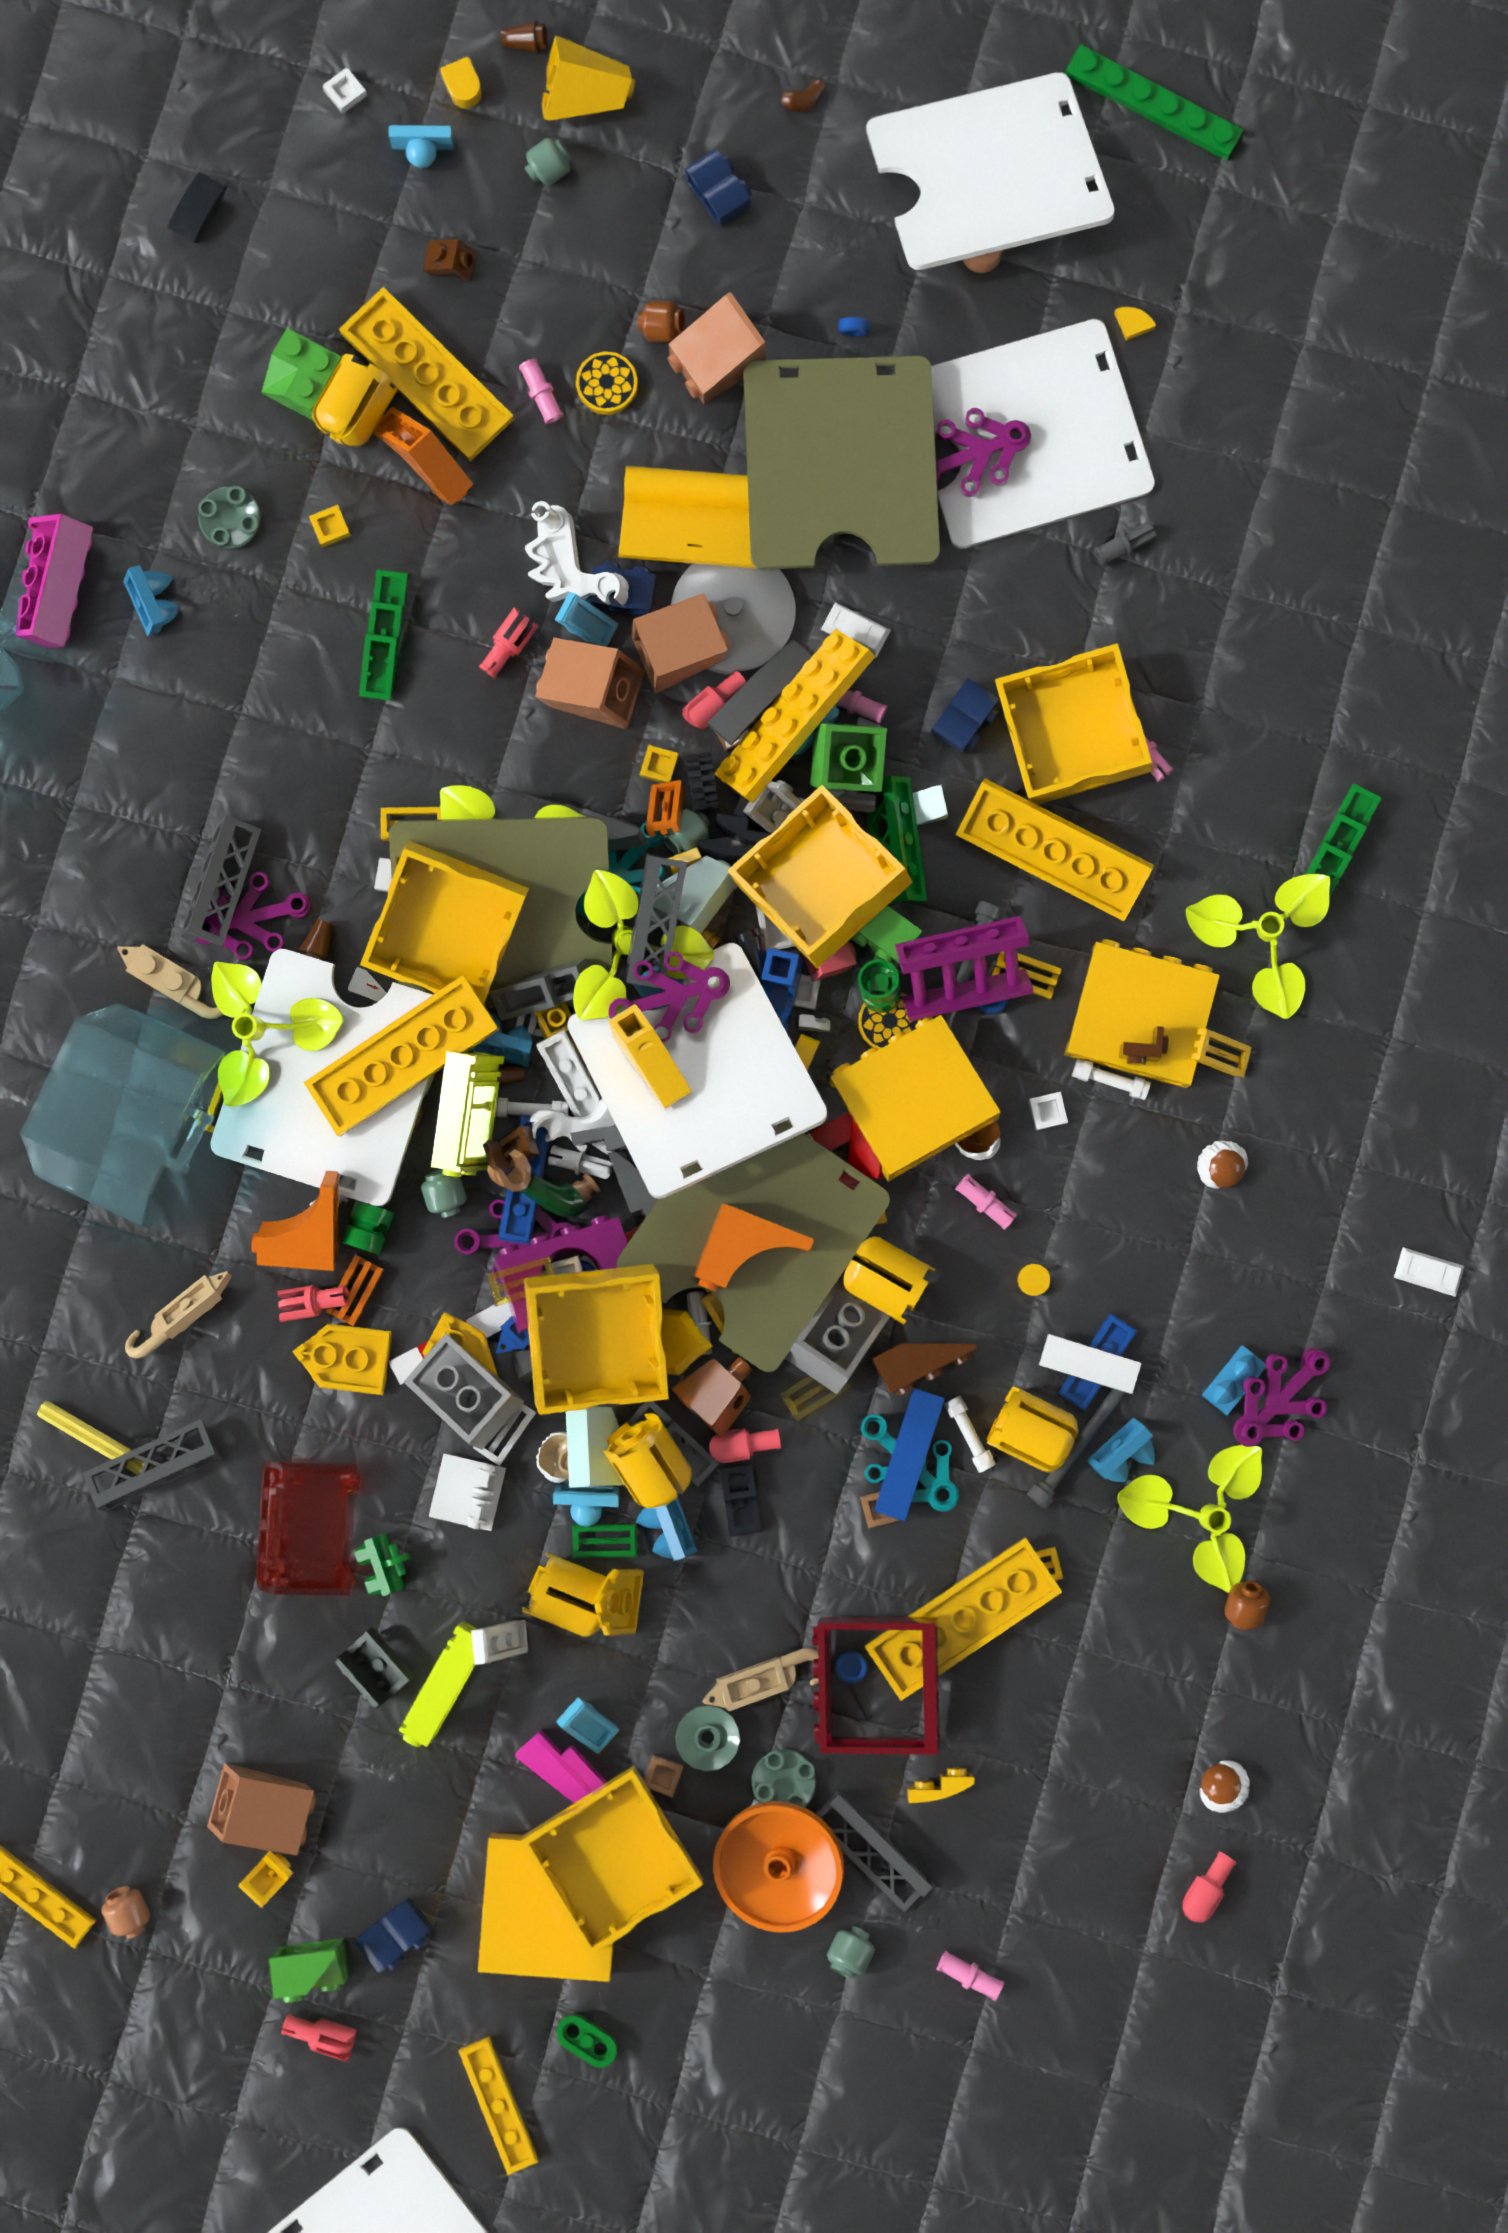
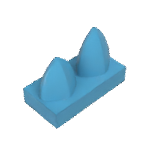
M138 565L128 568L123 582L144 630L149 637L159 634L162 626L175 618L179 605L168 600H155L154 596L160 594L169 586L173 576L159 571H143L141 566Z
M491 1011L490 1015L500 1030L468 1052L473 1053V1051L505 1056L504 1061L529 1067L533 1041L527 1026L523 1023V1025L511 1029L507 1035L503 1034L502 1024L497 1011Z
M1242 1345L1205 1390L1202 1397L1228 1416L1245 1394L1243 1390L1244 1380L1250 1376L1258 1378L1266 1368L1265 1363Z
M1133 1417L1086 1461L1103 1478L1115 1482H1126L1128 1478L1126 1460L1129 1457L1143 1464L1153 1465L1155 1463V1451L1150 1439L1153 1435Z
M678 1497L666 1506L658 1508L645 1507L636 1520L637 1524L647 1528H662L664 1532L657 1538L652 1551L664 1558H673L676 1561L698 1552Z

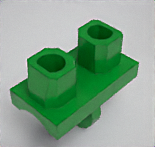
M387 1533L365 1540V1544L354 1551L360 1566L371 1563L375 1575L365 1578V1586L369 1595L382 1593V1596H386L405 1588L401 1577L407 1574L403 1561L411 1559L409 1552L400 1555L397 1544L390 1545Z

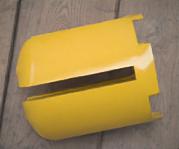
M345 354L312 408V419L317 428L324 434L330 432V438L346 446L357 447L368 442L398 388H392L390 386L392 378L370 363L368 367L359 365L351 361L354 355Z
M870 1237L861 1243L855 1253V1257L910 1289V1292L853 1260L850 1261L844 1273V1287L849 1293L904 1325L906 1320L901 1318L905 1309L913 1310L928 1284L923 1279L927 1271L934 1273L936 1269L880 1237Z
M1013 1386L1004 1400L1008 1403L1004 1404L998 1417L994 1420L987 1437V1444L1044 1472H1054L1064 1464L1073 1448L1079 1431L1077 1419L1073 1414Z
M652 1413L644 1414L647 1420L631 1427L626 1422L616 1429L607 1438L609 1443L608 1449L606 1451L603 1450V1453L635 1502L646 1508H658L673 1502L678 1497L677 1493L683 1494L690 1485L692 1478L689 1463L659 1416Z
M546 1552V1556L550 1559L545 1567L538 1566L528 1589V1592L532 1595L529 1609L523 1607L522 1612L582 1637L593 1635L601 1628L596 1609L549 1590L548 1587L550 1586L594 1605L593 1601L606 1576Z

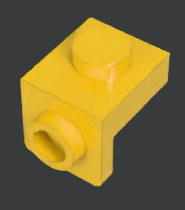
M269 1851L240 1882L238 1887L262 1908L293 1874L289 1869L291 1865L281 1854L276 1853L274 1855Z

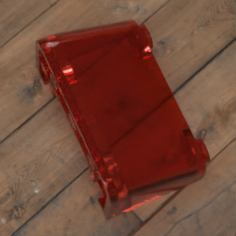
M266 1461L262 1474L256 1570L257 1587L260 1591L274 1595L350 1596V1588L354 1586L355 1572L353 1568H350L349 1563L344 1561L347 1497L353 1496L355 1490L359 1489L361 1482L357 1465Z

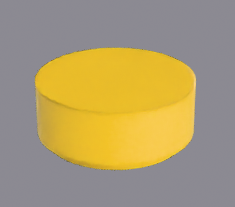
M1029 1264L1019 1272L1017 1278L1018 1286L1026 1295H1041L1050 1285V1275L1043 1266Z

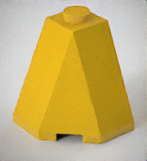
M555 36L546 71V77H548L546 89L550 91V94H543V116L545 120L551 121L624 108L626 98L632 97L635 87V79H632L629 66L562 37Z

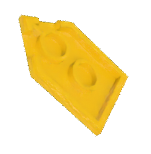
M662 1309L661 1342L666 1357L667 1374L681 1375L689 1368L691 1363L699 1356L704 1355L713 1345L701 1333L687 1311Z
M444 1311L423 1350L424 1358L444 1334L447 1333L498 1376L485 1332Z
M327 1324L292 1352L320 1388L384 1395L392 1332Z
M613 1569L604 1580L593 1601L604 1635L613 1636L636 1633L644 1576L643 1569Z

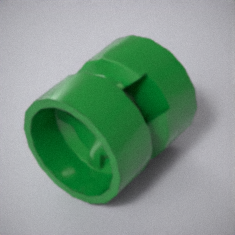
M876 959L869 961L861 968L858 975V984L865 1006L871 1011L878 1013L889 1012L899 1004L902 996L899 973L896 967L890 962Z
M355 1200L349 1215L353 1220L352 1224L345 1226L340 1242L380 1255L385 1241L382 1233L385 1230H389L394 1213Z

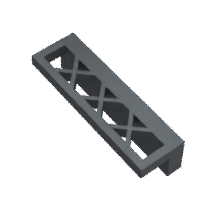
M225 815L217 823L180 934L181 938L193 941L198 937L219 946L224 944L261 832L260 828ZM235 828L251 835L248 845L241 849H237L232 839ZM230 847L232 852L227 854L228 848ZM245 852L244 858L242 859L240 853ZM234 856L240 870L238 875L228 878L223 868L224 860ZM220 875L222 882L217 883ZM236 880L233 888L230 882ZM225 885L230 895V900L228 904L218 907L213 893L216 888ZM209 905H211V907H212L213 910L210 911V912H207V911H208V908H209ZM226 909L225 915L223 917L221 911ZM213 914L216 915L221 925L218 936L202 930L205 918Z
M652 854L646 855L638 898V911L635 915L624 975L626 983L660 988L647 980L640 981L636 979L633 974L636 963L640 961L648 962L653 957L661 967L660 973L667 976L668 969L664 965V959L672 949L687 862L663 858ZM661 864L679 867L677 881L667 888L664 887L659 879ZM657 883L662 889L658 894H656ZM675 888L674 897L672 898L669 891ZM665 894L672 903V908L669 914L659 919L653 911L654 901ZM651 916L656 920V923L650 926ZM669 919L668 930H666L663 923ZM660 926L666 935V941L664 945L653 951L647 942L648 933ZM647 947L651 954L644 958ZM664 950L661 962L657 955ZM642 965L637 968L639 976H641Z
M200 1419L84 1472L83 1475L96 1508L108 1512L223 1459L219 1447L212 1443L204 1420ZM199 1430L204 1445L194 1450L182 1447L187 1435ZM179 1439L177 1444L171 1443L172 1441ZM167 1445L175 1448L170 1461L164 1464L153 1461L159 1447ZM180 1451L186 1452L185 1454L179 1456ZM149 1452L147 1458L142 1457V1455ZM136 1458L145 1462L139 1475L132 1478L123 1474L129 1461ZM151 1464L157 1466L149 1470ZM119 1466L117 1472L114 1471V1470H111V1469H113V1468ZM105 1472L115 1475L111 1487L99 1493L94 1477ZM121 1478L126 1479V1481L119 1484Z
M838 1790L815 1813L818 1817L822 1818L833 1807L843 1817L844 1828H830L836 1836L841 1850L903 1912L921 1895L925 1897L933 1888L931 1882ZM847 1822H848L853 1828H847ZM835 1833H844V1842ZM847 1833H859L867 1841V1851H852L847 1845ZM858 1856H867V1865ZM871 1856H883L890 1863V1874H876L871 1869ZM894 1868H895L900 1874H894ZM882 1879H890V1887ZM894 1879H906L915 1888L905 1901L894 1892Z

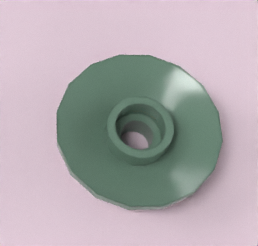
M707 1705L696 1707L684 1715L678 1723L675 1740L677 1751L683 1761L694 1769L712 1771L718 1770L730 1763L737 1753L740 1736L738 1726L730 1714L722 1708ZM703 1732H712L714 1735L713 1741L710 1743L704 1742L701 1737Z

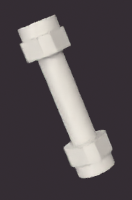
M1077 1059L1072 1073V1077L1087 1082L1088 1079L1110 1085L1130 1092L1129 1096L1142 1100L1146 1099L1151 1082L1145 1081V1079L1135 1077L1132 1080L1095 1068L1092 1062Z
M499 1097L497 1098L495 1117L508 1118V1114L532 1116L535 1112L543 1109L557 1110L569 1116V1105L567 1102L552 1101V1104L509 1102V1098Z
M961 1395L944 1403L950 1418H955L974 1455L971 1459L978 1472H983L996 1465L990 1450H985L965 1411L968 1408Z

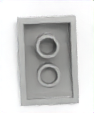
M842 1274L792 1345L785 1359L835 1394H838L890 1316L849 1293L844 1287V1275Z
M447 1333L444 1334L404 1381L411 1390L469 1445L481 1450L484 1449L524 1402L503 1380Z

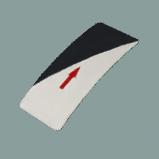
M357 967L348 990L379 1002L388 993L392 983L397 982Z

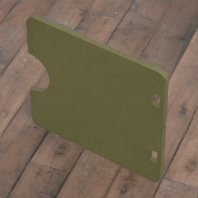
M922 356L754 360L749 362L744 368L743 378L750 553L753 565L759 569L814 568L815 556L820 546L828 538L843 533L856 535L867 542L874 552L877 566L928 565L934 563L940 553L930 362ZM876 366H895V375H877ZM799 368L798 377L780 378L779 369Z
M599 817L400 820L391 826L389 830L392 878L398 865L399 857H401L404 847L410 840L529 888L490 991L523 977L586 958L589 967L601 965L608 973L610 972L613 963L612 942H604L591 937L582 929L576 916L578 899L588 889L593 872L595 870L610 872L608 827L603 819ZM398 980L400 985L435 994L420 985ZM489 993L484 1006L486 1008H495ZM573 999L565 1001L567 1007H574Z
M787 1121L778 1124V1127L774 1130L775 1135L793 1128L792 1124ZM802 1133L666 1198L658 1199L618 1257L617 1268L654 1264L659 1272L661 1301L665 1304L674 1294L687 1288H702L713 1293L720 1301L725 1316L724 1328L718 1341L760 1370L772 1372L780 1366L792 1345L854 1257L861 1243L865 1241L888 1207L890 1197L884 1188L805 1133ZM697 1162L681 1170L684 1178L702 1169ZM843 1171L860 1182L854 1190L838 1180ZM723 1203L814 1239L812 1247L808 1252L794 1248L779 1247L755 1254L738 1267L728 1281L726 1288L717 1287L716 1292L699 1286L698 1282L700 1279L693 1277L719 1208Z

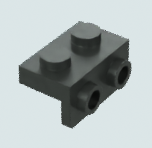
M373 1627L335 1659V1663L340 1668L342 1674L350 1679L361 1692L363 1698L375 1709L381 1707L415 1676Z

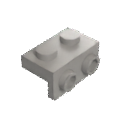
M777 780L776 782H770L753 803L749 801L743 812L772 834L805 799L794 796L792 794L793 788L790 785Z

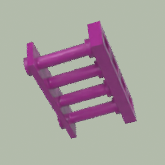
M1021 916L895 944L896 955L903 974L911 973L913 994L902 996L909 1022L1033 994V987L1026 969L1019 970L1017 948L1029 946V937ZM1004 952L1006 973L988 977L986 955ZM973 959L975 980L957 984L955 962ZM942 966L944 987L926 991L923 970Z

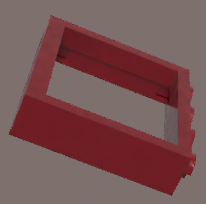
M821 1617L818 1621V1626H813L812 1637L813 1646H818V1659H813V1678L819 1679V1691H814L813 1707L814 1711H819V1724L814 1725L815 1743H820V1753L938 1755L940 1749L938 1618ZM831 1630H922L924 1738L833 1737Z

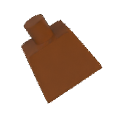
M738 1357L727 1369L715 1359H711L677 1384L672 1391L687 1408L722 1438L750 1400L751 1395L741 1382L753 1370L741 1357Z

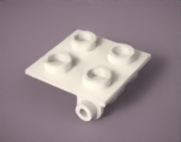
M443 1454L429 1517L466 1525L474 1529L492 1531L506 1468Z

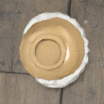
M567 1432L551 1433L550 1436L546 1437V1440L542 1441V1446L539 1448V1453L536 1456L537 1467L549 1481L561 1483L569 1479Z

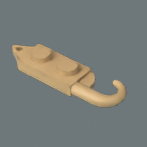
M143 944L141 947H117L127 966L126 971L203 1018L217 1019L224 1015L218 1007L211 1008L198 1000L201 995L202 984L195 975ZM125 950H128L127 955H124Z
M227 1271L210 1277L202 1276L155 1314L156 1318L151 1325L152 1336L135 1348L134 1343L140 1335V1331L135 1330L129 1336L125 1344V1350L129 1357L143 1358L152 1353L169 1338L173 1339L179 1333L185 1331L195 1320L211 1310L222 1299L220 1295L232 1276Z
M811 1648L800 1649L717 1678V1684L702 1702L708 1705L724 1707L729 1712L789 1690L795 1682L796 1672L794 1665L818 1659V1651ZM813 1678L810 1681L811 1686L819 1683L818 1678ZM713 1696L714 1700L710 1702L709 1698Z

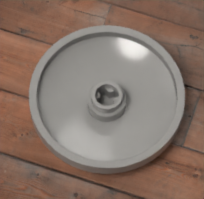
M692 564L679 579L673 592L671 605L704 593L708 602H714L719 616L716 619L719 630L724 629L730 641L731 647L727 648L726 659L707 668L708 670L726 675H731L734 670H737L740 674L754 672L761 669L788 644L795 625L796 606L791 586L780 569Z

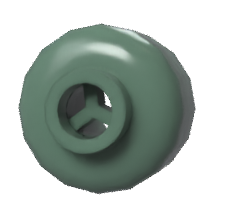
M545 138L527 151L526 157L529 164L525 169L535 183L541 180L543 184L551 186L570 172L569 162L572 161V157L559 139L554 141L551 138Z
M683 809L680 832L674 833L672 828L668 829V834H664L663 841L667 848L675 855L696 847L699 849V841L710 838L707 827L709 826V821L700 811L693 812L689 809Z
M439 1169L425 1176L426 1180L421 1184V1191L427 1209L431 1213H441L442 1218L460 1212L459 1206L466 1202L467 1195L461 1177L443 1175V1169Z
M852 1926L850 1931H838L827 1953V1958L832 1963L830 1968L849 1979H854L855 1975H864L875 1953L874 1945L868 1941L870 1935Z

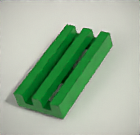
M598 1524L588 1527L572 1525L573 1558L637 1557V1524ZM630 1531V1537L579 1538V1532ZM630 1544V1550L579 1551V1545Z

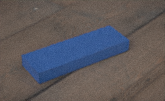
M1110 1313L1088 1347L1121 1357L1136 1335L1137 1330ZM1069 1375L1057 1394L1085 1411L1102 1385Z

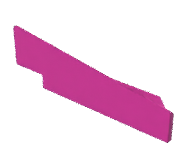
M542 1729L515 1753V1757L573 1803L607 1783L606 1779L573 1744L562 1752Z

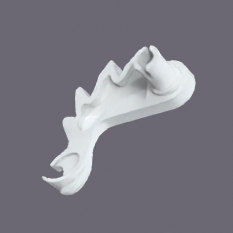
M544 501L534 504L531 511L535 513H531L533 519L538 521V538L526 545L525 550L529 557L541 565L531 570L528 576L543 585L554 586L546 593L545 597L551 602L566 598L569 592L577 594L584 600L591 595H597L603 602L609 605V595L612 592H616L614 598L624 605L628 599L629 585L623 576L609 572L595 575L581 572L574 522L569 512L558 505L549 506Z
M603 1098L595 1110L583 1118L571 1117L557 1110L550 1109L539 1110L530 1118L534 1139L536 1138V1130L539 1127H545L548 1130V1134L545 1135L546 1142L560 1136L569 1137L572 1141L570 1134L572 1132L601 1127H616ZM605 1141L592 1144L607 1155L611 1152L606 1150ZM587 1145L581 1146V1147H580V1146H576V1147H577L578 1150H580V1151H585L586 1148H587Z

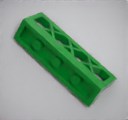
M888 776L883 778L884 799L880 806L876 804L874 812H866L868 833L876 838L886 849L891 851V854L905 867L913 882L890 902L888 906L902 903H923L927 901L911 778ZM863 791V793L874 794L873 791ZM882 818L888 824V830L884 837L879 834L878 827Z

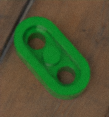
M567 2014L559 2021L556 2036L563 2047L594 2067H606L614 2061L617 2053V2043L611 2034L580 2014ZM570 2025H576L580 2032L577 2035H571L567 2028ZM604 2043L607 2046V2051L598 2053L595 2050V2045Z

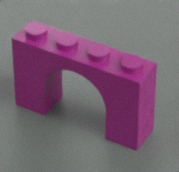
M604 1215L591 1220L592 1226L580 1229L579 1225H573L560 1230L561 1236L549 1239L548 1234L531 1239L530 1246L519 1249L516 1244L499 1250L500 1256L494 1259V1263L518 1334L528 1331L524 1278L540 1277L545 1261L557 1253L566 1251L585 1255L595 1264L598 1270L617 1268V1259L628 1244L619 1217L610 1219L609 1215Z

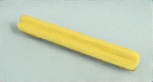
M45 1401L38 1410V1417L111 1460L132 1451L49 1401ZM135 1458L128 1462L126 1468L139 1475L145 1462Z

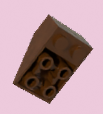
M901 1343L872 1358L871 1361L887 1392H896L897 1396H901L916 1388L914 1381L924 1376L925 1380L929 1381L945 1373L942 1366L953 1362L954 1366H958L974 1357L971 1351L978 1347L976 1344Z

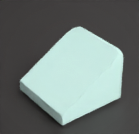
M941 785L913 793L917 825L947 819L948 812Z

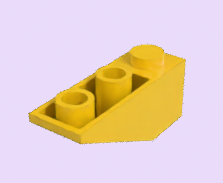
M636 1004L608 1021L613 1038L664 1109L692 1093L691 1088L657 1033Z

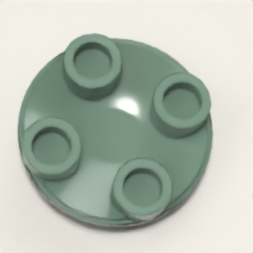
M225 486L215 489L199 503L198 522L203 535L218 547L226 549L241 547L250 542L258 532L261 522L259 506L253 496L239 486Z
M778 1749L769 1752L759 1760L752 1774V1790L758 1803L771 1801L788 1802L805 1808L812 1800L816 1790L814 1766L802 1754L793 1750Z

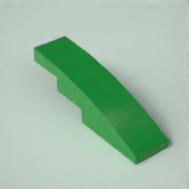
M376 569L368 633L365 634L360 697L391 700L403 629L409 573Z
M1352 783L1305 875L1320 874L1330 877L1329 899L1382 798L1355 783Z

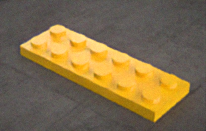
M384 287L339 328L340 334L371 364L392 378L391 384L398 388L397 390L469 462L514 420L513 414Z
M835 629L824 640L811 659L803 665L790 684L785 686L774 703L764 711L753 728L743 736L741 742L732 753L722 761L721 766L714 774L722 782L753 803L876 656L868 648Z
M986 778L983 779L956 833L962 839L1122 921H1125L1154 867L1152 863Z
M462 975L303 1083L336 1135L341 1137L444 1068L447 1052L464 1054L500 1029L466 976Z
M1024 1537L907 1617L938 1618L939 1675H941L1061 1594L1062 1591L1026 1537ZM886 1630L865 1645V1648L900 1701L923 1687L922 1630Z

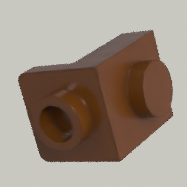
M459 239L429 241L423 270L429 275L456 274L463 280H471L476 252Z
M1157 1026L1153 1030L1152 1044L1123 1042L1120 1045L1119 1058L1127 1059V1064L1138 1066H1145L1146 1061H1159L1162 1054H1167L1169 1037L1168 1035H1163L1164 1027Z
M527 1126L518 1127L500 1142L488 1140L483 1144L489 1165L497 1166L505 1173L512 1172L515 1167V1162L509 1154L514 1149L523 1153L529 1162L540 1155L530 1127Z

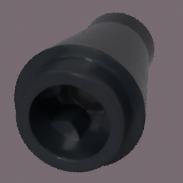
M758 928L735 935L736 944L742 948L756 976L762 974L766 959L764 935H760Z

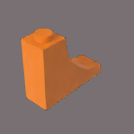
M393 406L381 417L373 432L396 451L440 499L452 506L455 502L462 500L466 496L467 491L474 484L431 430Z
M325 1171L318 1198L302 1213L285 1220L262 1221L259 1232L253 1234L251 1244L252 1252L257 1253V1265L334 1271L339 1256V1171Z
M723 1203L719 1208L693 1277L700 1279L698 1282L699 1286L716 1292L717 1287L726 1288L728 1281L738 1267L755 1254L779 1247L794 1248L808 1252L812 1247L814 1239Z

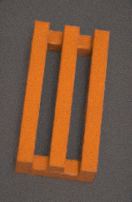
M682 780L651 785L646 823L649 837L656 836V831L659 830L662 835L668 834V829L671 828L674 833L680 832L685 794ZM661 792H665L662 802L661 821H658Z
M358 1255L354 1256L338 1286L347 1287L359 1264L363 1265L349 1292V1296H347L350 1299L349 1305L342 1306L340 1311L336 1307L325 1310V1312L352 1326L357 1324L385 1269ZM369 1270H372L374 1274L352 1316L346 1315Z

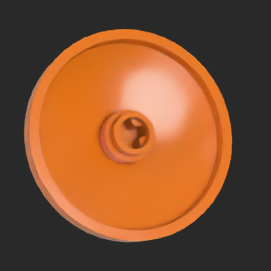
M771 1801L746 1808L728 1823L715 1848L713 1872L721 1897L739 1918L759 1929L784 1933L807 1928L828 1913L842 1887L844 1860L836 1836L820 1817L796 1804Z

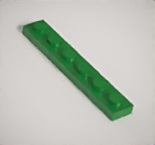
M1081 44L1065 71V75L1068 78L1226 161L1242 135L1243 129Z

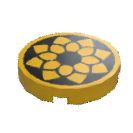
M600 352L591 355L582 363L577 372L576 389L579 398L584 405L597 414L612 415L622 412L634 400L637 394L638 378L634 366L627 358L615 352Z
M901 996L899 1004L889 1012L878 1013L871 1011L863 1003L858 1015V1029L862 1039L871 1048L877 1047L879 1050L888 1045V1040L894 1035L903 1031L905 1034H908L917 1029L915 1025L921 1019L909 1022Z

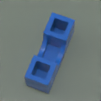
M768 948L761 977L763 989L788 1035L805 959L799 954Z

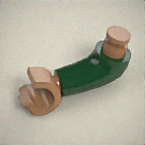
M515 1149L509 1153L515 1162L512 1172L505 1175L504 1171L497 1166L489 1165L487 1168L489 1177L496 1184L512 1191H520L543 1208L559 1216L573 1217L582 1214L588 1209L586 1202L592 1198L590 1194H598L600 1192L598 1185L588 1174L582 1176L581 1182L576 1180L573 1184L565 1182L562 1185H556L531 1173L529 1161L523 1153Z

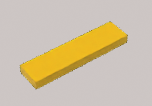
M0 1845V1891L75 1949L97 1920Z
M485 2037L460 2048L459 2054L507 2174L510 2175L538 2163V2155L491 2037Z

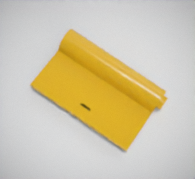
M626 466L624 508L618 557L759 569L751 561L747 475Z

